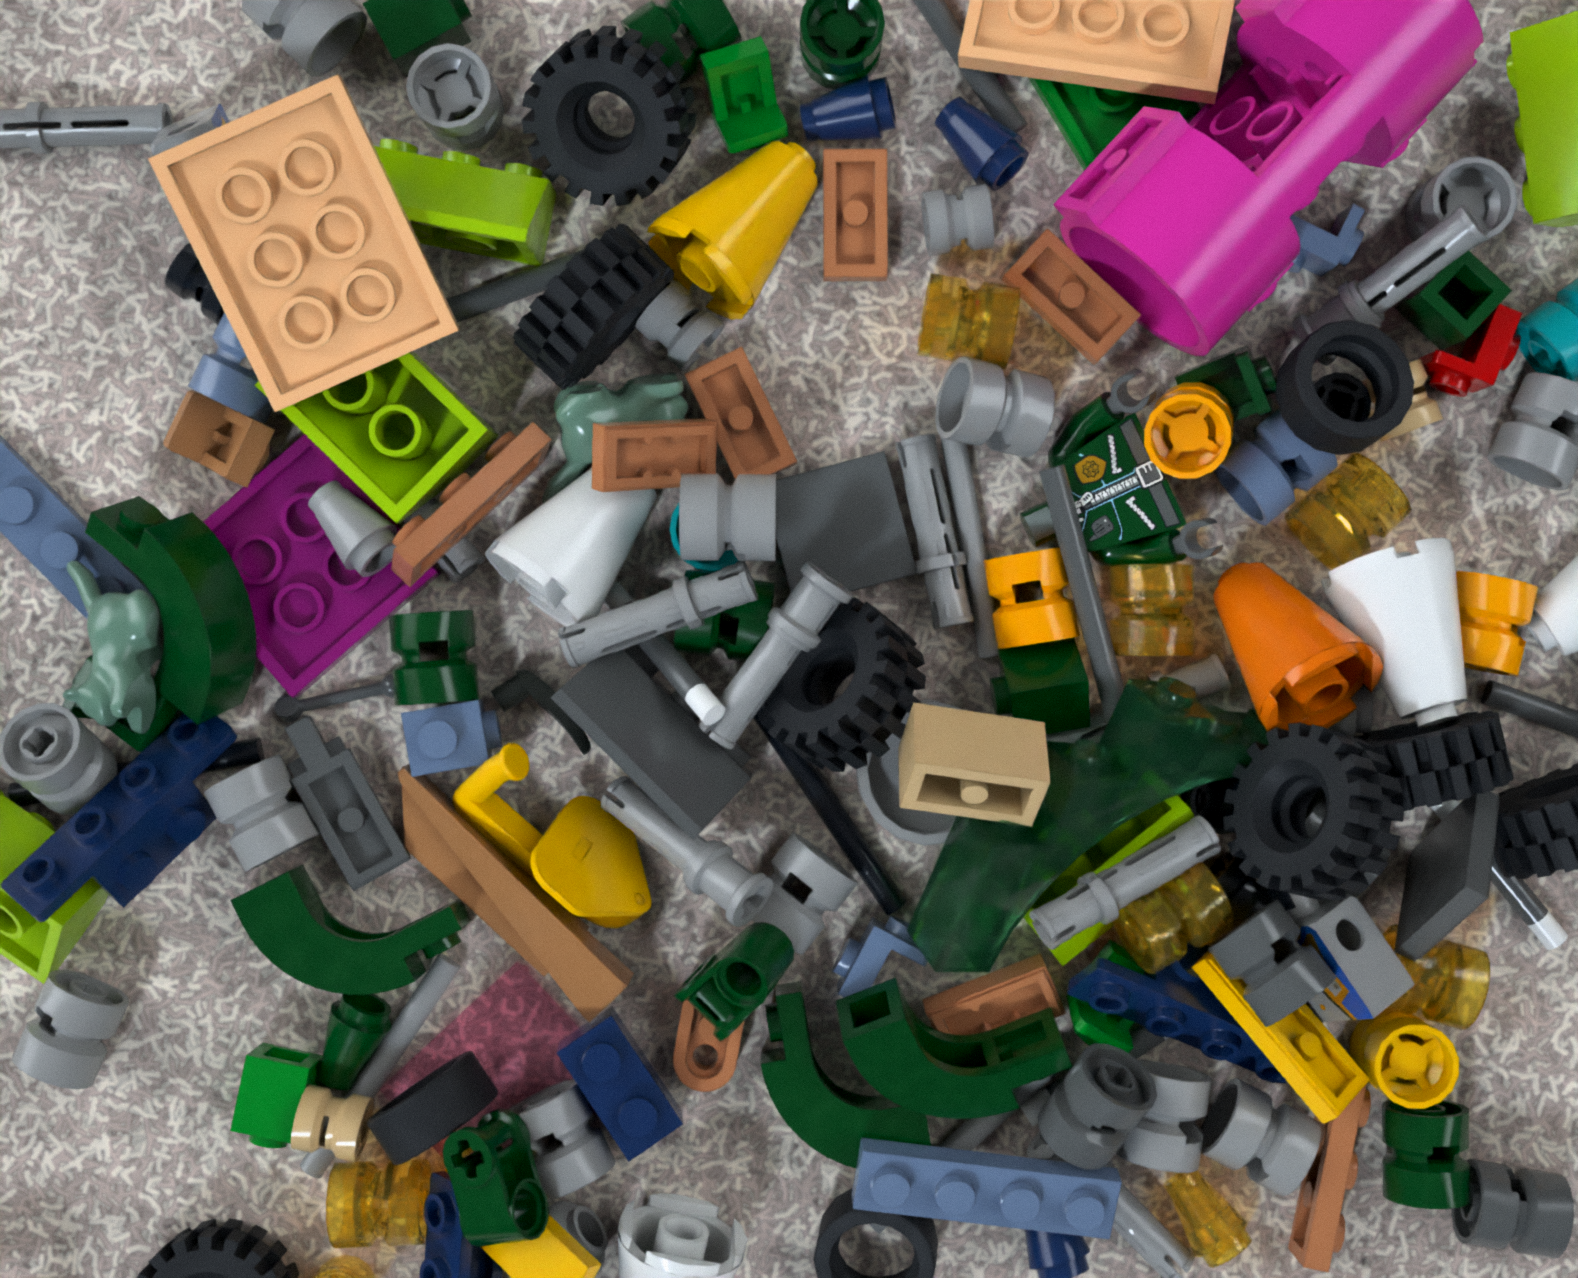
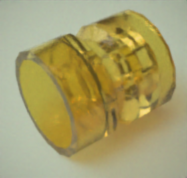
M930 273L916 354L918 356L952 361L959 352L966 353L967 357L998 364L1005 370L1010 358L1017 324L1020 287L983 282L977 290L970 289L965 278Z
M1352 453L1325 477L1326 491L1311 490L1285 513V520L1292 533L1311 554L1328 569L1333 570L1349 561L1366 555L1371 548L1369 537L1375 535L1384 538L1410 515L1412 508L1401 488L1381 467L1359 453Z
M1136 564L1109 566V601L1119 607V615L1110 620V636L1115 655H1195L1194 619L1184 614V607L1194 601V565Z
M1202 862L1187 869L1181 875L1150 893L1129 903L1118 911V918L1112 921L1115 931L1130 956L1149 974H1155L1185 957L1187 943L1194 947H1203L1231 931L1234 926L1233 912L1219 882Z
M1398 924L1389 926L1382 934L1393 951L1395 949ZM1447 939L1441 941L1437 946L1435 945L1421 959H1417L1415 962L1395 953L1415 985L1387 1007L1388 1009L1408 1015L1416 1013L1421 1009L1422 1016L1428 1021L1458 1030L1468 1029L1477 1020L1487 997L1491 976L1490 960L1485 951Z
M411 1159L399 1165H393L389 1161L384 1170H379L374 1161L334 1163L329 1176L326 1196L327 1233L332 1247H370L380 1236L384 1238L388 1246L425 1245L427 1225L424 1219V1204L429 1195L430 1175L432 1173L428 1159ZM385 1200H388V1208H384Z

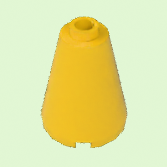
M770 142L656 218L647 230L648 233L655 234L648 242L649 247L674 270V281L678 280L688 290L693 282L713 297L705 306L706 308L731 320L742 319L753 308L818 186L817 176L814 172L816 164L813 158L804 148L796 143Z

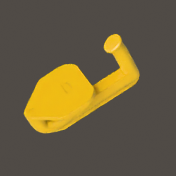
M516 743L505 744L500 752L485 761L457 787L453 794V805L456 811L535 879L548 894L570 913L582 917L595 925L618 929L631 924L651 908V895L633 831L612 814L605 812L601 808L599 800L589 796H577L564 805L544 835H542L494 793L505 782L509 780L521 781L527 776L530 762L526 751Z

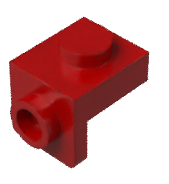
M1499 304L1467 338L1460 358L1441 350H1435L1420 357L1419 359L1422 360L1427 375L1431 376L1429 385L1440 392L1457 397H1466L1468 391L1474 393L1493 386L1499 371H1504L1511 364L1518 351L1521 336L1516 334L1515 331L1523 313Z

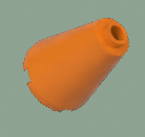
M1261 562L1239 563L1230 567L1221 575L1213 595V601L1260 723L1267 732L1276 727L1289 731L1288 724L1304 723L1310 726L1314 724L1329 728L1347 717L1357 708L1351 697L1363 684L1372 692L1379 683L1384 667L1380 656L1373 647L1266 564Z

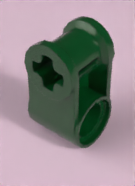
M766 922L753 923L747 926L717 954L713 953L703 961L676 990L674 997L680 1003L688 1000L715 1027L713 1035L719 1041H723L740 1026L752 1011L765 1001L794 959L792 942L785 932L775 925Z
M498 1108L485 1114L478 1122L476 1128L464 1127L451 1133L444 1144L443 1160L450 1176L457 1202L460 1227L468 1242L479 1247L530 1241L539 1238L546 1228L549 1208L547 1196L538 1176L530 1144V1134L525 1122L513 1111ZM511 1138L512 1143L503 1149L500 1144ZM468 1148L474 1151L464 1158L462 1157V1152Z

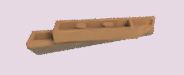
M410 764L403 766L398 772V779L402 784L405 849L544 977L549 973L580 1014L590 1023L629 985L634 973L587 931L589 929L587 924L578 916L570 913L548 894L535 879L456 811L453 801L425 775L412 777Z

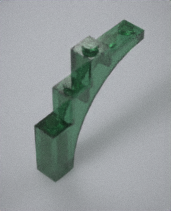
M1160 677L1158 681L1129 678L1099 743L1086 739L1076 740L1075 743L1046 741L1051 783L1032 827L1006 820L996 822L956 816L907 928V932L934 971L990 972L1015 927L1040 895L1079 856L1120 825L1160 802L1208 782L1234 777L1232 773L1237 763L1249 765L1253 759L1246 750L1255 741L1269 745L1266 736L1267 731L1261 725L1255 708H1251L1247 713L1225 711L1210 704H1200L1195 699L1197 694L1192 687L1171 677Z

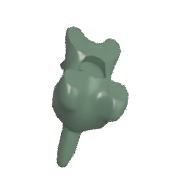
M676 373L650 374L628 380L617 391L610 390L603 383H598L597 381H581L571 388L568 386L566 390H561L555 399L553 410L556 414V420L560 425L561 444L567 461L547 482L542 503H545L579 478L589 465L592 464L593 423L685 419L689 406L685 399L679 395L683 391V382L677 379Z
M70 561L67 563V571L76 584L85 609L88 612L87 631L92 649V670L88 679L80 686L65 690L63 698L76 703L75 707L81 708L88 717L96 720L101 726H112L119 718L127 717L132 731L145 734L150 728L156 707V689L150 669L155 661L161 659L164 648V629L154 598L142 589L135 590L130 594L115 591L102 595L93 573L79 561Z

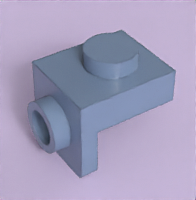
M1354 203L1337 216L1330 232L1292 214L1290 219L1299 236L1300 253L1288 271L1299 273L1304 268L1322 277L1338 264L1345 267L1353 258L1363 239L1364 231L1356 227L1365 209Z
M483 699L401 713L412 777L482 765L493 756L491 749L502 747L497 711H485Z
M890 915L886 924L872 917L860 941L858 942L849 937L835 961L832 972L840 975L837 982L838 995L846 997L872 987L891 949L925 967L931 957L928 946L920 943L924 933L908 922Z

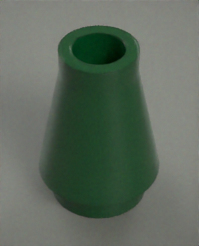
M343 994L341 1000L332 1003L322 1061L317 1072V1078L323 1084L337 1090H349L353 1087L357 1075L392 1027L389 1020L391 1007L384 999L375 994Z

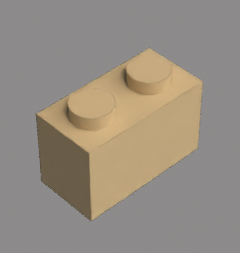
M913 702L898 747L900 808L1032 827L1051 783L1045 722Z

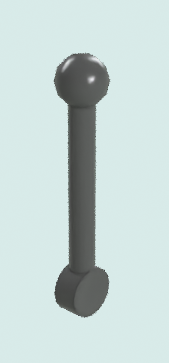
M393 673L386 675L379 683L298 700L296 697L292 698L290 695H284L277 700L274 709L282 721L294 722L301 717L303 712L382 694L389 698H394Z

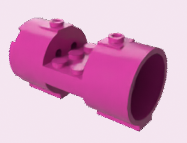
M1242 0L1235 9L1244 20L1237 33V46L1243 65L1217 92L1215 104L1207 103L1189 123L1186 122L1180 112L1146 106L1132 118L1053 204L1064 217L1060 221V231L1067 247L1141 314L1136 320L1141 326L1180 351L1194 356L1207 355L1246 311L1250 312L1255 305L1266 300L1274 292L1277 282L1293 266V261L1300 253V240L1290 216L1294 212L1308 206L1316 198L1320 189L1319 185L1343 161L1383 168L1388 162L1400 156L1407 148L1409 139L1427 121L1426 117L1478 62L1474 59V51L1484 42L1483 33L1476 13L1468 0Z

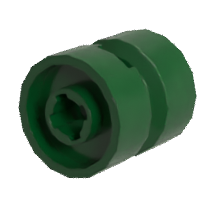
M665 0L661 5L648 1L620 21L625 33L630 28L643 33L640 42L642 47L649 49L656 40L666 47L667 51L660 59L667 67L678 60L686 72L678 81V85L697 73L699 55L742 41L739 29L722 0ZM679 29L683 37L674 40L671 35Z
M878 0L806 1L802 8L800 19L799 50L802 65L811 79L825 88L837 89L869 74L871 77L879 64L885 27L882 6Z
M687 569L684 576H687L690 581L711 573ZM753 579L758 600L704 619L705 625L690 630L688 625L676 629L674 648L678 652L708 657L716 648L724 650L728 660L745 662L769 629L766 621L769 618L768 613L773 607L775 583ZM728 613L734 618H739V622L723 621V614Z
M473 610L389 615L391 651L402 658V663L392 670L395 705L432 704L479 699L477 664L468 660L466 652L476 645ZM447 641L448 660L420 662L419 643Z
M1391 1100L1383 1102L1382 1141L1392 1148V1152L1385 1155L1382 1160L1383 1196L1387 1200L1400 1205L1424 1209H1452L1469 1204L1470 1163L1459 1156L1460 1152L1469 1148V1108L1447 1100H1442L1440 1103L1425 1109L1406 1108Z

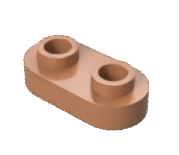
M688 1000L683 1001L673 1053V1067L680 1081L690 1089L700 1092H710L723 1087L731 1079L736 1068L744 1021L727 1038L719 1041L713 1035L715 1027ZM700 1045H710L717 1051L718 1058L711 1065H702L694 1057L695 1049Z

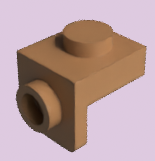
M190 390L186 393L163 441V445L170 451L198 462L222 477L248 488L253 475L262 469L270 453L269 442L275 429L201 393Z

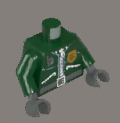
M1133 369L1120 376L1113 383L1111 392L1102 393L1070 416L1048 451L1049 466L1065 465L1088 553L1090 552L1093 559L1101 566L1145 571L1183 561L1186 556L1193 559H1205L1221 552L1223 545L1204 549L1198 544L1196 535L1200 527L1217 523V521L1213 518H1201L1186 523L1164 473L1151 462L1144 446V430L1136 412L1141 411L1153 402L1156 397V390L1142 400L1133 399L1128 394L1127 383L1142 372L1139 369ZM1125 413H1133L1124 418ZM1047 500L1020 513L1023 527L1034 547L1041 546L1057 538ZM1184 526V527L1181 529V532H1180L1179 530H1175V529H1177V528H1180V527Z

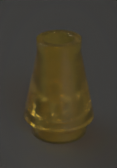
M1199 1170L1191 1173H1178L1163 1184L1172 1199L1194 1256L1203 1257L1210 1268L1228 1262L1250 1245L1252 1238L1245 1229L1248 1221L1201 1175Z

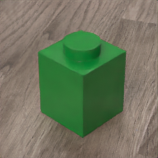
M262 1043L248 1053L245 1058L230 1131L249 1135V1141L252 1144L265 1148H283L288 1143L291 1144V1132L298 1104L305 1088L309 1084L318 1086L317 1072L323 1055L268 1043Z

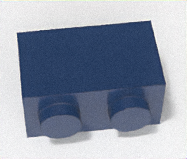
M613 1006L597 1015L590 1023H585L559 1041L557 1055L628 1162L683 1125L682 1110Z

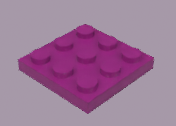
M305 434L250 481L248 488L242 487L203 521L227 550L247 590L256 629V657L292 698L302 695L389 619V615H394L442 574L433 565L420 579L409 587L391 570L392 561L385 568L369 577H362L355 569L347 570L315 517V513L308 506L312 495L323 485L331 481H338L345 489H348L397 527L396 534L402 527L394 522Z

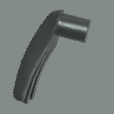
M517 670L515 676L491 690L492 695L504 712L531 695L535 702L567 731L583 755L590 751L591 745L584 731L551 699L556 692L529 670Z

